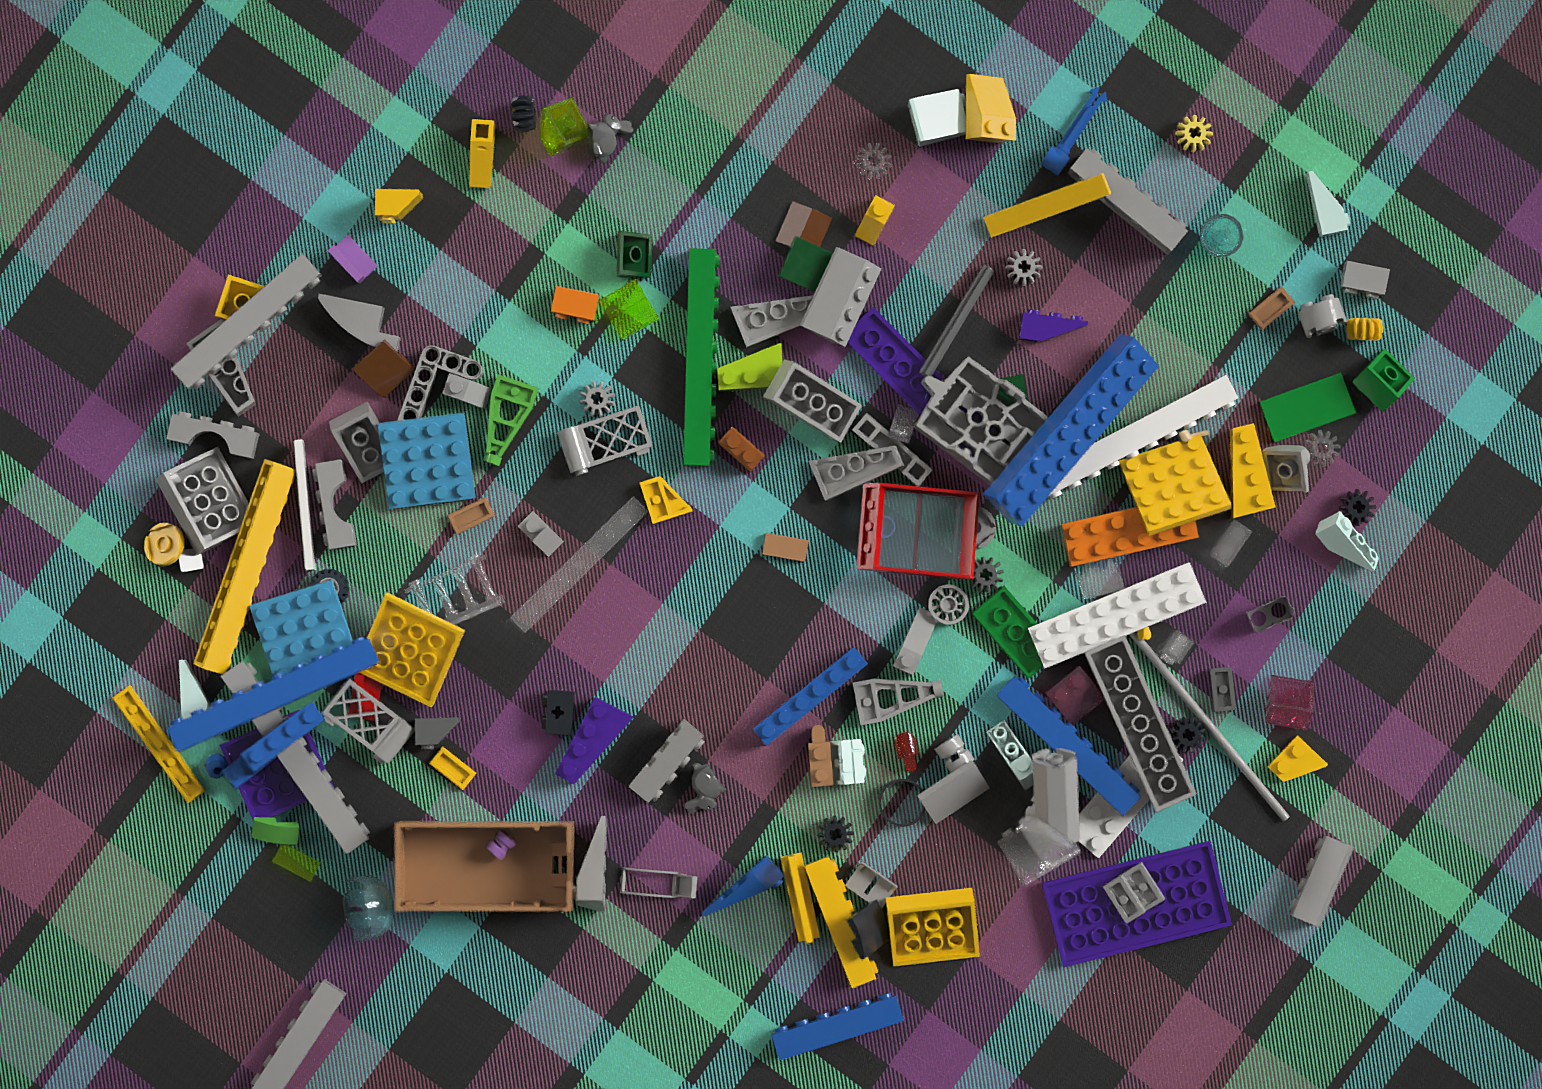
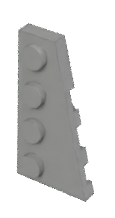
M814 295L730 307L746 347L799 327Z
M896 446L809 461L825 501L904 466Z

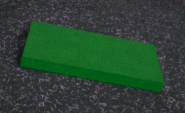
M1341 373L1259 402L1274 443L1356 413Z
M1005 586L1001 587L971 614L1026 678L1029 679L1043 667L1028 629L1037 625V623Z

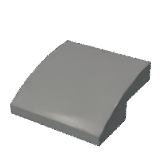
M1142 862L1103 886L1126 924L1165 899Z

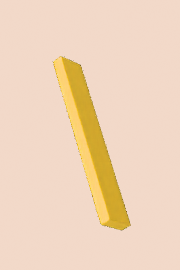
M1104 173L989 214L984 217V221L992 238L1110 195L1111 191Z
M129 685L115 695L112 699L186 802L190 803L206 791L204 786L181 754L177 752L176 747L132 686Z

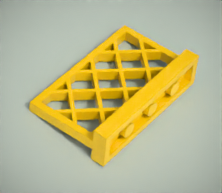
M802 852L781 856L799 942L806 941V943H811L813 939L820 938Z

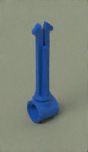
M1099 88L1090 90L1091 97L1083 106L1056 147L1052 146L1040 163L1057 176L1070 159L1068 156L1070 149L1101 102L1106 103L1107 95L1104 92L1097 99L1093 107H1091V104L1097 97Z

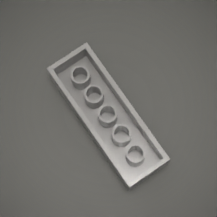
M1086 149L1067 174L1079 182L1104 173L1111 194L1099 198V200L1168 255L1188 232L1185 229L1186 224L1179 218L1174 220L1169 216V210L1163 205L1159 204L1157 206L1152 202V196L1146 191L1142 190L1140 192L1134 187L1136 185L1135 182L1127 176L1123 178L1119 175V170L1113 164L1103 162L1101 160L1102 156L1096 150L1092 149L1090 151Z

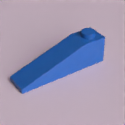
M766 855L704 909L702 914L704 916L764 892L770 887L776 889L783 882L782 877L784 873Z

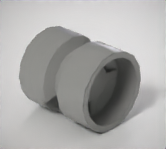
M958 734L935 748L939 757L946 760L945 766L950 773L970 760H974L970 751L963 748L964 742ZM956 752L959 755L957 759L952 756Z

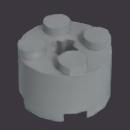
M1333 294L1322 297L1321 302L1316 304L1308 302L1301 305V311L1298 312L1307 338H1311L1312 333L1315 332L1317 336L1336 330L1338 329L1337 324L1341 322L1342 325L1348 323L1339 298H1334Z

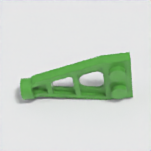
M499 374L497 375L490 399L487 448L483 458L484 462L496 466L500 465L501 457L533 409L539 391L538 387ZM504 400L516 403L520 407L519 412L511 421L500 417V404ZM498 423L510 427V431L504 441L494 438L495 427ZM496 451L498 456L490 454V452Z

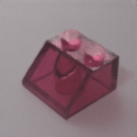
M1077 666L1044 693L1072 726L1105 700L1080 666Z
M1271 675L1265 723L1308 730L1314 712V682Z

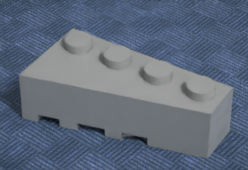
M219 320L186 343L190 351L224 323L223 320ZM236 355L230 361L227 359L220 364L222 368L214 375L209 374L208 376L239 417L256 404Z
M683 719L628 787L648 803L651 799L655 802L663 793L660 790L665 783L669 785L677 776L674 773L679 766L683 769L691 759L688 757L689 753L693 749L697 752L702 746L704 735Z

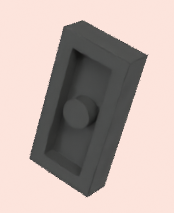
M1232 667L1209 669L1214 712L1236 710Z

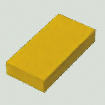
M443 746L429 763L462 790L465 789L477 774Z

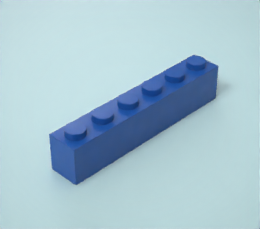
M853 647L753 728V730L766 746L769 745L868 663L856 648Z
M891 992L879 995V1000L873 1002L870 999L858 1002V1006L851 1009L849 1005L838 1008V1013L829 1015V1012L817 1015V1019L810 1022L808 1019H803L795 1022L796 1026L788 1028L785 1025L776 1028L775 1033H772V1038L779 1061L903 1022L904 1019L896 994L891 995Z

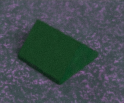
M618 231L617 277L651 278L652 235Z

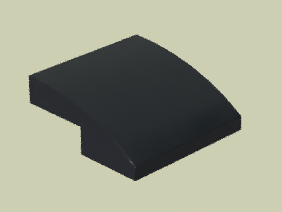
M877 899L869 902L846 920L856 937L851 942L861 960L889 941L887 923Z

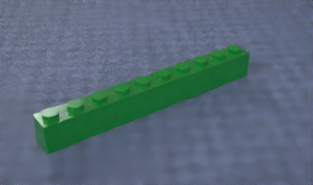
M689 248L684 466L710 467V462H714L715 449H710L711 440H715V427H711V418L716 416V406L712 405V397H716V384H712V375H717V362H713V354H717V341H713V332H718V319H714V310H718L719 298L714 297L715 289H719V276H715V267L720 266V254H716L715 249Z

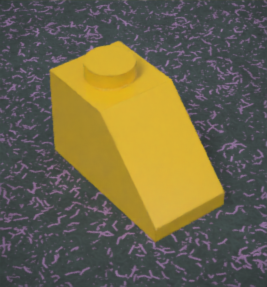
M875 195L855 236L874 246L895 205Z

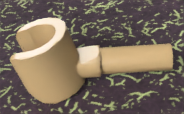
M1187 429L1179 432L1177 437L1179 441L1188 442L1195 435L1201 434L1203 437L1208 436L1209 433L1208 430L1190 435Z

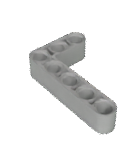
M427 346L422 351L397 421L405 420V414L408 411L415 412L416 418L422 417L439 369L471 381H476L482 377L483 367L476 360L437 346ZM431 350H435L438 353V358L433 362L427 360V353ZM452 357L458 359V366L454 369L447 367V361ZM471 365H477L479 368V372L475 376H469L467 373V369ZM425 370L429 371L431 374L430 379L427 382L420 381V373ZM415 391L423 393V399L420 402L412 400V394Z

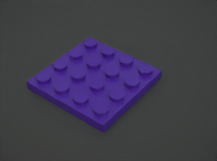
M300 709L297 710V711H294V712H292V713H290V714H288V715H285V716H283V717L288 716V717L290 718V717H292L294 714H296L298 711H300ZM258 728L219 745L228 766L239 759L243 752L263 738ZM309 731L303 736L307 743L304 747L309 753L313 751L320 761L317 765L321 771L326 770ZM278 757L239 787L252 820L254 817H273L308 801Z

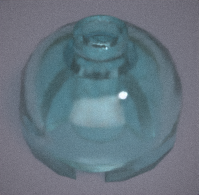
M1217 214L1210 217L1200 230V242L1203 249L1215 257H1228L1234 254L1243 242V230L1240 222L1228 214Z

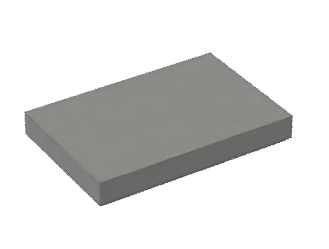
M970 760L919 794L918 798L932 820L937 824L988 790L989 786L974 762Z

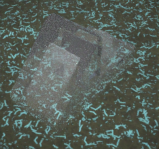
M898 404L888 437L909 443L918 414L912 408Z

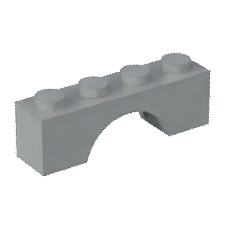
M179 411L178 415L172 414L166 439L191 445L201 434L208 432L218 433L226 440L230 454L254 459L259 433L254 432L255 428L242 425V428L238 429L234 428V423L221 421L220 424L212 423V418L200 416L198 420L191 418L190 413Z
M868 413L852 429L875 449L896 446L904 464L899 470L917 486L933 470Z
M340 459L316 463V469H313L314 481L319 483V490H316L318 503H322L323 511L320 512L321 524H325L326 533H323L324 544L329 546L330 550L357 546L354 524L341 520L333 507L335 492L341 485L347 482L344 462Z

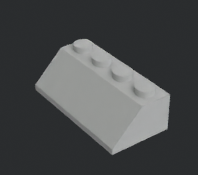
M836 247L800 326L831 343L846 347L881 268L866 259Z
M1326 835L1323 836V839H1318L1315 845L1316 855L1314 859L1310 858L1306 870H1308L1307 876L1299 882L1297 890H1300L1298 897L1297 899L1293 898L1290 903V915L1320 927L1354 847Z

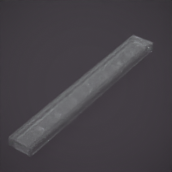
M633 496L510 619L526 633L649 511Z

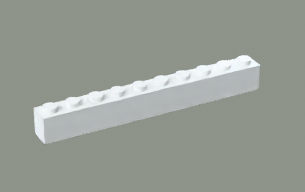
M1227 375L1093 443L1049 495L1050 499L1061 495V489L1067 486L1071 490L1080 485V480L1086 476L1090 480L1100 475L1099 470L1106 466L1109 470L1119 465V459L1126 456L1129 460L1139 454V449L1146 447L1148 450L1158 445V439L1165 437L1166 440L1177 435L1176 430L1181 427L1187 430L1197 425L1195 420L1201 417L1206 420L1216 415L1214 410L1220 407L1226 410L1235 405L1234 400L1238 399V396Z

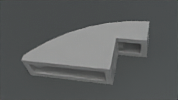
M323 294L318 295V299L330 316L355 338L374 348L385 339L398 353L400 337L380 333L384 307Z

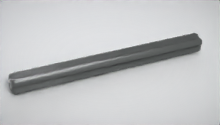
M983 265L922 366L920 370L922 376H932L992 276L993 270L989 266Z

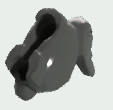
M605 114L603 122L588 123L590 155L597 157L601 163H606L608 156L613 153L617 145L615 135L617 133L630 134L633 132L631 122L626 120L619 121L615 116Z
M694 763L692 765L693 774L691 780L697 797L684 804V808L687 809L689 814L696 812L700 808L704 810L715 809L717 806L715 799L721 793L727 791L708 764Z

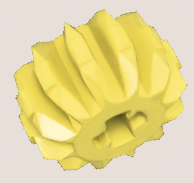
M1196 115L1192 116V122L1188 117H1185V124H1178V127L1183 131H1176L1175 135L1182 136L1177 143L1185 142L1184 150H1187L1190 145L1191 152H1195L1197 145L1202 151L1204 150L1203 143L1206 145L1210 144L1211 141L1206 137H1211L1213 132L1206 131L1211 125L1209 123L1203 126L1204 117L1199 122H1197ZM1196 129L1199 137L1196 136L1193 139L1190 137L1191 133L1189 131Z

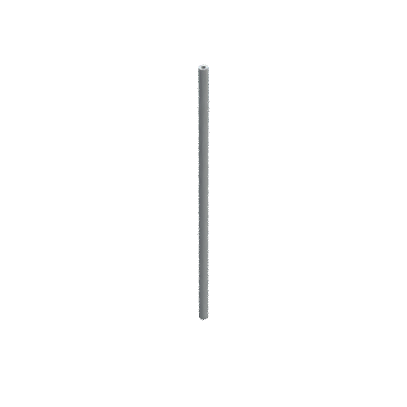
M1137 631L1130 633L1129 636L1202 722L1204 727L1283 822L1290 817L1146 641L1138 639Z

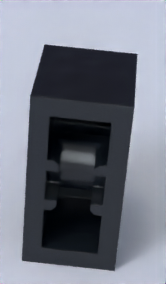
M548 690V694H544L543 707H547V714L542 716V729H546L545 734L572 735L574 691ZM557 706H560V710L564 711V715H560L559 719H556V715L552 714V711L556 710Z

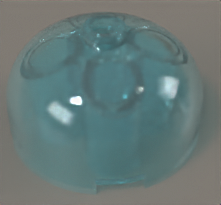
M362 875L348 878L346 881L348 892L343 893V907L347 927H352L355 933L353 934V939L357 942H364L382 937L389 930L393 921L394 901L389 889L383 881L374 876ZM365 906V910L354 912L353 907Z

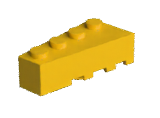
M1254 423L1231 429V519L1275 508Z

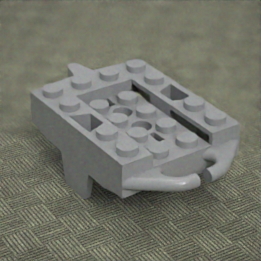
M967 357L943 382L931 376H927L922 380L921 384L931 395V398L914 428L988 485H991L1048 417L1025 399V394L1007 380L998 379L970 357ZM998 390L1015 403L1009 407L1002 404L996 399ZM958 406H963L965 409H967V412L964 413L962 410L958 408ZM977 412L981 415L982 419L979 424L972 421V413ZM991 425L998 428L999 434L997 437L989 434V427ZM1005 438L1010 442V445H1006L1001 440ZM962 442L964 445H966L969 449L973 451L972 456H969L971 451H969L967 448H965L963 451L956 445Z

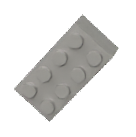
M788 360L782 362L763 396L766 400L830 440L840 443L862 406L797 363Z

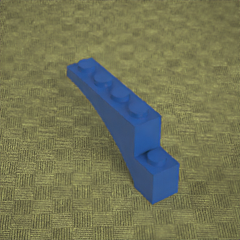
M312 702L243 752L239 759L222 770V775L232 788L237 790L287 748L325 720Z

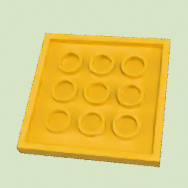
M1201 434L1195 435L1188 442L1180 440L1138 454L1129 460L1126 458L1119 461V466L1149 536L1231 509L1230 500Z
M386 593L367 637L370 639L380 664L359 673L432 707L465 630L394 595Z

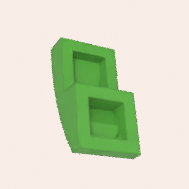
M254 817L251 836L252 838L270 843L297 845L300 827L298 822H276L275 817Z

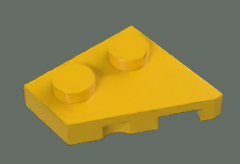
M661 476L640 482L653 524L693 512L692 508Z
M1296 736L1267 767L1282 782L1324 768L1328 764L1299 736Z

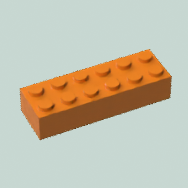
M1137 507L1060 525L1070 567L1199 538L1195 521L1149 536Z

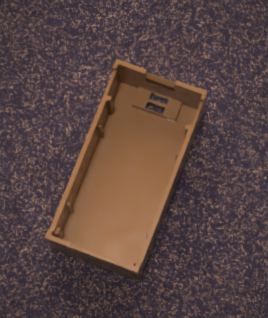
M399 821L395 823V911H572L574 909V821ZM500 829L511 836L516 842L512 849H508L503 860L496 857L486 847L490 841L496 838V834ZM554 856H559V873H554ZM562 856H567V873H562Z

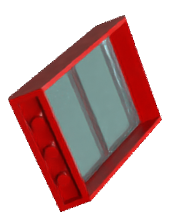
M863 483L857 570L948 579H973L980 493L887 483Z

